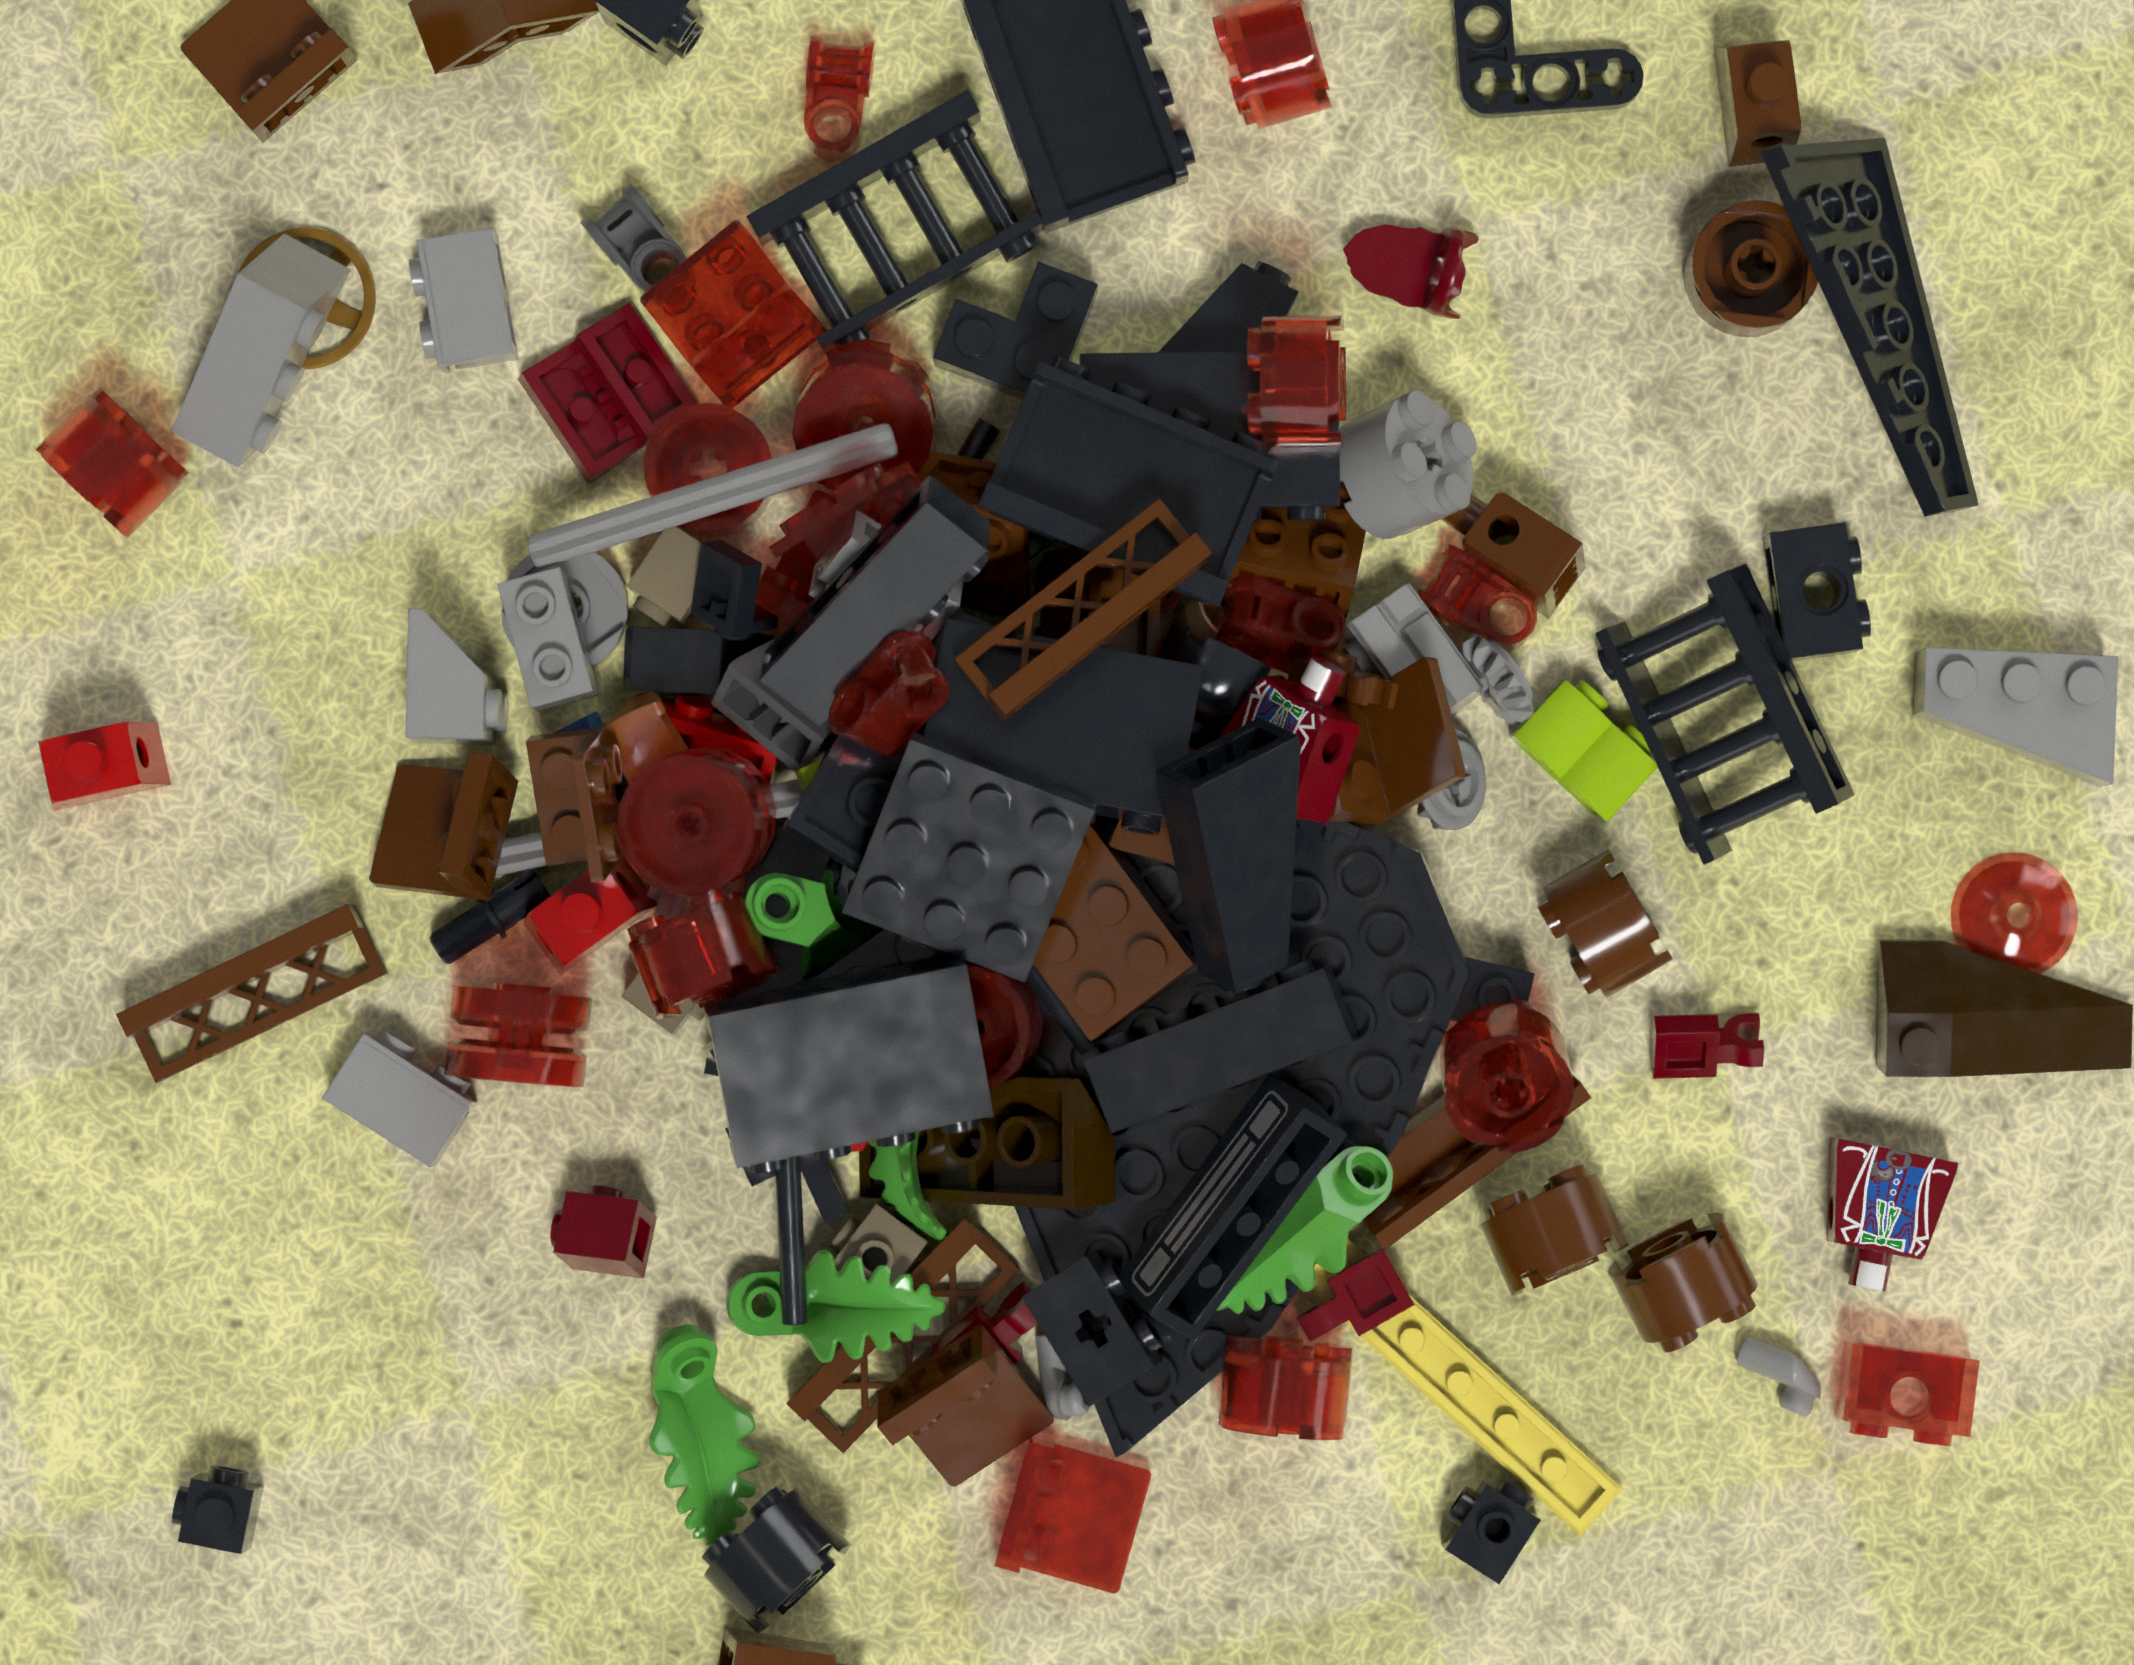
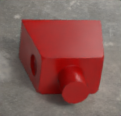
M120 722L38 741L53 811L171 785L158 723ZM136 741L142 753L143 766L137 754Z
M622 856L605 881L591 882L588 869L527 914L523 925L561 976L657 907V902L646 895L647 888L624 856Z

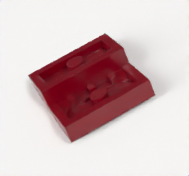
M630 303L578 333L573 342L523 371L518 378V381L587 484L604 475L689 418L700 408Z

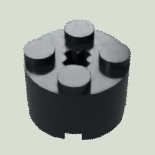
M777 1486L771 1489L748 1512L755 1519L754 1522L740 1535L738 1533L733 1535L730 1531L726 1532L701 1557L710 1566L705 1572L704 1577L756 1633H760L770 1626L762 1617L763 1614L768 1610L772 1613L776 1608L782 1615L785 1614L835 1566L827 1556L833 1548L839 1553L846 1554L851 1547V1544L799 1488L789 1493L785 1489L780 1490Z

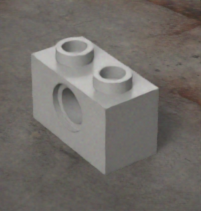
M560 567L497 583L530 708L540 712L599 696L600 693L567 572Z

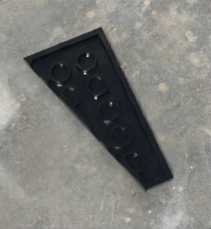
M1886 138L1784 145L1762 152L1761 156L1924 517L1978 506L1979 503Z

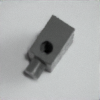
M776 637L736 658L729 664L711 704L794 772H797L799 769L821 759L832 744L852 707L845 713L835 710L819 726L760 681L764 653L778 638Z

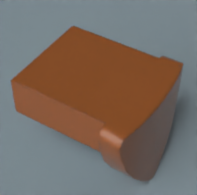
M643 692L634 695L612 713L601 726L606 727L608 745H617L621 757L622 773L638 799L693 771L697 764L667 715L665 705L658 694L654 692Z

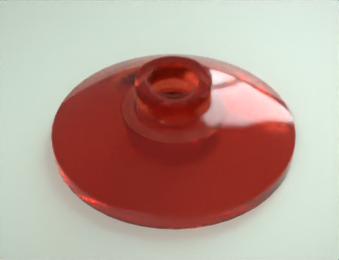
M2004 853L1983 860L1964 876L1953 897L1951 926L1959 946L2018 965L2021 968L2039 974L2046 972L2063 958L2076 934L2078 911L2075 896L2069 883L2054 866L2033 855ZM2015 903L2025 906L2029 914L2027 923L2021 928L2012 926L2007 919V911Z

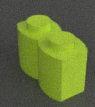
M1565 679L1536 707L1534 715L1524 721L1510 735V738L1601 823H1607L1658 767L1649 757L1651 755L1650 749L1639 730L1629 723L1620 730L1603 714L1609 704L1595 689L1583 680H1580L1574 687Z

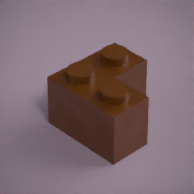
M412 0L408 3L435 74L480 66L518 42L561 35L599 13L594 0Z

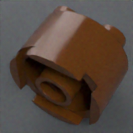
M1762 200L1739 202L1714 216L1693 241L1684 267L1686 292L1696 314L1715 329L1738 337H1758L1780 329L1803 309L1812 297L1818 284L1816 275L1785 207ZM1748 256L1755 257L1756 268L1766 270V274H1762L1755 283L1747 281L1746 272L1738 270V266Z
M1609 849L1542 887L1547 899L1540 902L1537 906L1554 937L1558 939L1568 934L1579 954L1570 959V964L1587 993L1590 995L1601 989L1606 998L1673 960L1667 947L1657 953L1653 950L1650 943L1660 938L1659 933L1624 873L1621 872L1611 878L1605 866L1615 861Z
M1583 1164L1548 1179L1549 1183L1543 1186L1546 1192L1528 1199L1525 1190L1522 1189L1490 1203V1208L1485 1211L1488 1220L1481 1223L1480 1226L1511 1296L1522 1293L1525 1289L1523 1282L1525 1278H1529L1533 1289L1598 1262L1599 1258L1597 1255L1608 1251L1605 1246L1608 1242L1614 1253L1629 1245L1597 1173L1588 1175Z
M1721 1213L1707 1214L1712 1225L1699 1229L1696 1228L1692 1218L1679 1222L1629 1249L1627 1252L1632 1263L1623 1270L1620 1269L1616 1261L1608 1269V1274L1642 1340L1647 1343L1659 1342L1665 1353L1678 1350L1693 1342L1699 1336L1696 1329L1717 1318L1720 1319L1721 1323H1729L1745 1316L1756 1307L1751 1294L1756 1290L1758 1282Z

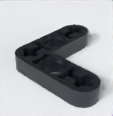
M1452 0L1459 96L1461 103L1467 111L1477 117L1491 119L1614 110L1631 103L1643 85L1644 74L1640 62L1633 54L1622 49L1612 48L1515 56L1511 0ZM1485 9L1495 13L1501 24V31L1496 39L1491 42L1480 43L1470 38L1466 32L1465 20L1473 11ZM1611 62L1618 63L1620 73L1630 74L1632 81L1622 86L1620 95H1610L1608 85L1596 84L1588 85L1586 89L1590 99L1577 98L1581 79L1575 64L1586 63L1588 65L1585 77L1605 74L1608 63ZM1546 67H1554L1561 70L1568 79L1569 87L1567 94L1556 101H1547L1539 97L1533 87V77L1539 70ZM1513 68L1525 69L1522 91L1527 103H1514L1517 90L1497 93L1492 105L1484 104L1482 94L1471 93L1470 85L1478 84L1483 72H1492V78L1496 83L1514 82L1516 78L1512 70Z

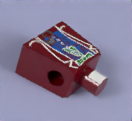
M1315 656L1311 657L1299 683L1270 676H1264L1259 679L1218 738L1259 717L1298 735L1301 751L1297 818L1327 824L1360 730L1357 721L1332 705L1347 673L1337 665Z
M1831 1138L1828 1170L1827 1241L1855 1247L1848 1281L1849 1285L1886 1292L1893 1255L1918 1260L1924 1258L1957 1173V1162Z

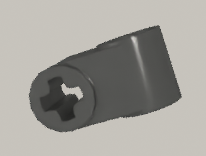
M628 182L621 188L623 196L596 218L592 219L587 216L580 224L615 266L619 265L643 296L659 305L675 304L682 300L691 289L693 282L692 268L681 248L663 228L664 224L637 190ZM668 258L678 263V273L672 283L656 287L647 282V270L653 262L658 259Z

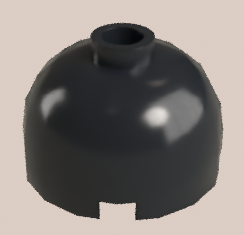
M1172 625L1161 647L1158 658L1204 666L1191 736L1208 742L1212 732L1219 734L1223 732L1257 681L1264 676H1268L1271 668L1249 655L1206 636L1203 644L1200 645L1187 638L1190 629ZM1282 675L1270 676L1286 680V678Z

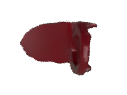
M1383 224L1364 229L1355 234L1343 248V252L1347 257L1350 273L1368 292L1392 299L1402 306L1422 308L1433 316L1459 319L1461 315L1451 309L1449 303L1452 299L1459 296L1462 290V283L1466 274L1461 258L1463 249L1476 244L1479 237L1475 233L1455 226L1447 227L1441 233H1433L1421 227L1402 228Z

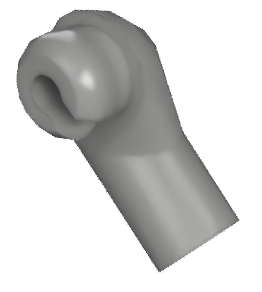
M1045 1334L1036 1335L1039 1376L1048 1411L1057 1419L1066 1421L1071 1416L1082 1417L1088 1412L1090 1407L1075 1383H1073L1072 1378Z
M1752 1336L1746 1338L1741 1347L1737 1364L1785 1384V1390L1779 1398L1780 1406L1804 1417L1812 1412L1815 1397L1820 1399V1382L1792 1352Z

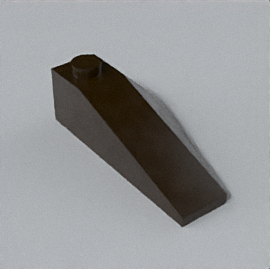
M1878 939L1876 1066L1886 1077H1963L2131 1068L2132 1004L1965 949L1962 946L1944 940Z
M1017 1077L989 1089L994 1116L978 1119V1127L969 1131L952 1134L942 1133L940 1127L919 1131L916 1153L917 1170L921 1192L925 1201L1072 1210L1116 1202L1115 1137L1078 1078ZM869 1143L866 1144L863 1151H859L860 1197L881 1198L885 1183L883 1180H875L869 1175L870 1166L877 1155L876 1148Z

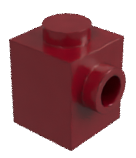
M595 1185L590 1186L588 1194L566 1191L563 1208L555 1213L551 1224L550 1238L551 1244L554 1247L553 1253L573 1270L644 1279L657 1217L639 1200L627 1199V1194L619 1189Z

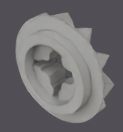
M1472 634L1458 646L1459 652L1484 685L1480 692L1483 702L1488 703L1496 716L1503 718L1507 723L1517 726L1534 715L1531 702L1533 701V693L1527 679L1512 657L1497 642L1492 639H1484L1478 634Z
M1457 729L1455 731L1465 767L1464 777L1418 803L1417 815L1430 819L1433 829L1459 830L1467 827L1478 816L1485 798L1486 773L1481 754L1472 739Z

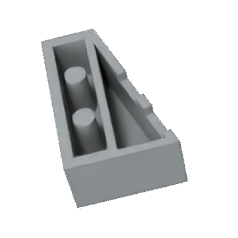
M284 233L239 271L171 431L237 468L255 451L264 454L273 443L282 421L276 418L283 402H287L299 385L304 373L302 365L311 347L322 332L327 316L351 269Z
M1925 647L1915 652L1913 716L1986 744L2002 748L2038 764L2049 766L2098 787L2111 785L2114 780L2118 656Z

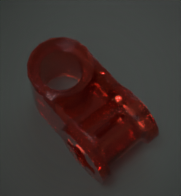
M811 35L806 72L807 97L804 126L807 143L812 152L820 159L829 162L843 161L854 155L860 147L863 138L867 98H870L875 60L874 41H865L861 47L825 43L822 36ZM833 115L844 117L851 125L850 132L845 138L829 142L817 135L816 129L822 119Z
M1446 544L1441 551L1444 560L1425 589L1416 590V593L1429 611L1445 623L1460 628L1470 635L1478 634L1484 639L1494 640L1505 651H1513L1522 647L1529 640L1537 623V608L1532 598L1524 591L1493 573L1485 564L1469 553L1451 544ZM1460 575L1461 579L1451 595L1445 596L1455 577ZM1499 605L1514 606L1521 612L1524 618V628L1514 635L1498 633L1491 625L1490 612Z
M1245 575L1233 578L1228 584L1224 596L1229 606L1226 622L1219 626L1216 640L1249 655L1271 668L1289 674L1292 657L1311 659L1312 656L1319 657L1320 650L1335 651L1346 632V620L1342 612L1333 603L1324 598L1312 597L1276 585L1263 577ZM1258 595L1260 599L1254 603L1255 596ZM1244 633V638L1242 641H1240L1238 637L1242 636Z
M902 631L884 641L877 653L835 695L828 717L829 727L832 732L886 757L896 756L903 751L909 742L912 731L916 733L936 711L944 706L949 698L950 687L946 677L941 671L935 669L933 664L936 652L930 638L921 632ZM927 682H929L932 692H930Z

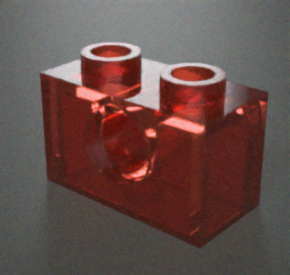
M1844 1341L1835 1417L1843 1421H1850L1849 1433L1888 1438L1889 1427L1914 1430V1442L1951 1446L1952 1435L1971 1436L1980 1360L1966 1356ZM1913 1377L1921 1389L1920 1401L1912 1410L1898 1412L1893 1407L1890 1399L1892 1387L1902 1378Z

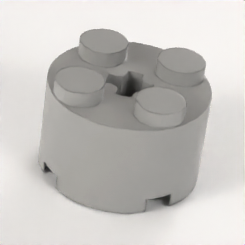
M1413 390L1352 419L1349 423L1340 427V482L1344 481L1352 499L1344 503L1350 516L1361 528L1371 535L1381 539H1392L1400 535L1409 534L1465 509L1470 503V494L1473 486L1471 457L1477 450V443L1472 430L1462 421L1455 422L1442 406L1419 390Z

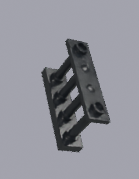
M968 90L746 216L762 246L772 240L775 241L778 248L785 246L830 324L831 329L816 337L824 355L837 349L840 356L844 357L859 350L874 339L870 329L1001 254L1006 263L1025 255L1039 245L1035 235L1044 230V221L1040 214L1036 211L1020 221L1017 219L972 141V138L976 135L972 126L981 122V114ZM937 146L940 147L943 153H951L997 233L966 252H963L917 172L921 167L917 158ZM883 177L888 185L895 183L941 263L940 267L910 284L907 282L862 204V201L866 198L862 189ZM828 208L833 216H841L887 296L856 315H853L807 235V232L811 230L807 220Z
M1747 563L1706 580L1712 592L1708 595V602L1635 637H1632L1625 621L1595 633L1601 645L1597 649L1600 664L1612 681H1618L1682 818L1678 822L1681 837L1693 854H1699L1703 865L1733 851L1725 833L1800 799L1804 803L1810 802L1815 814L1855 795ZM1718 625L1724 629L1729 628L1739 650L1735 653L1734 661L1659 695L1644 660ZM1745 683L1750 687L1756 686L1766 707L1762 712L1763 718L1688 753L1686 752L1671 720L1672 717ZM1772 741L1777 745L1783 744L1793 765V768L1790 769L1789 777L1713 810L1698 778L1699 775Z

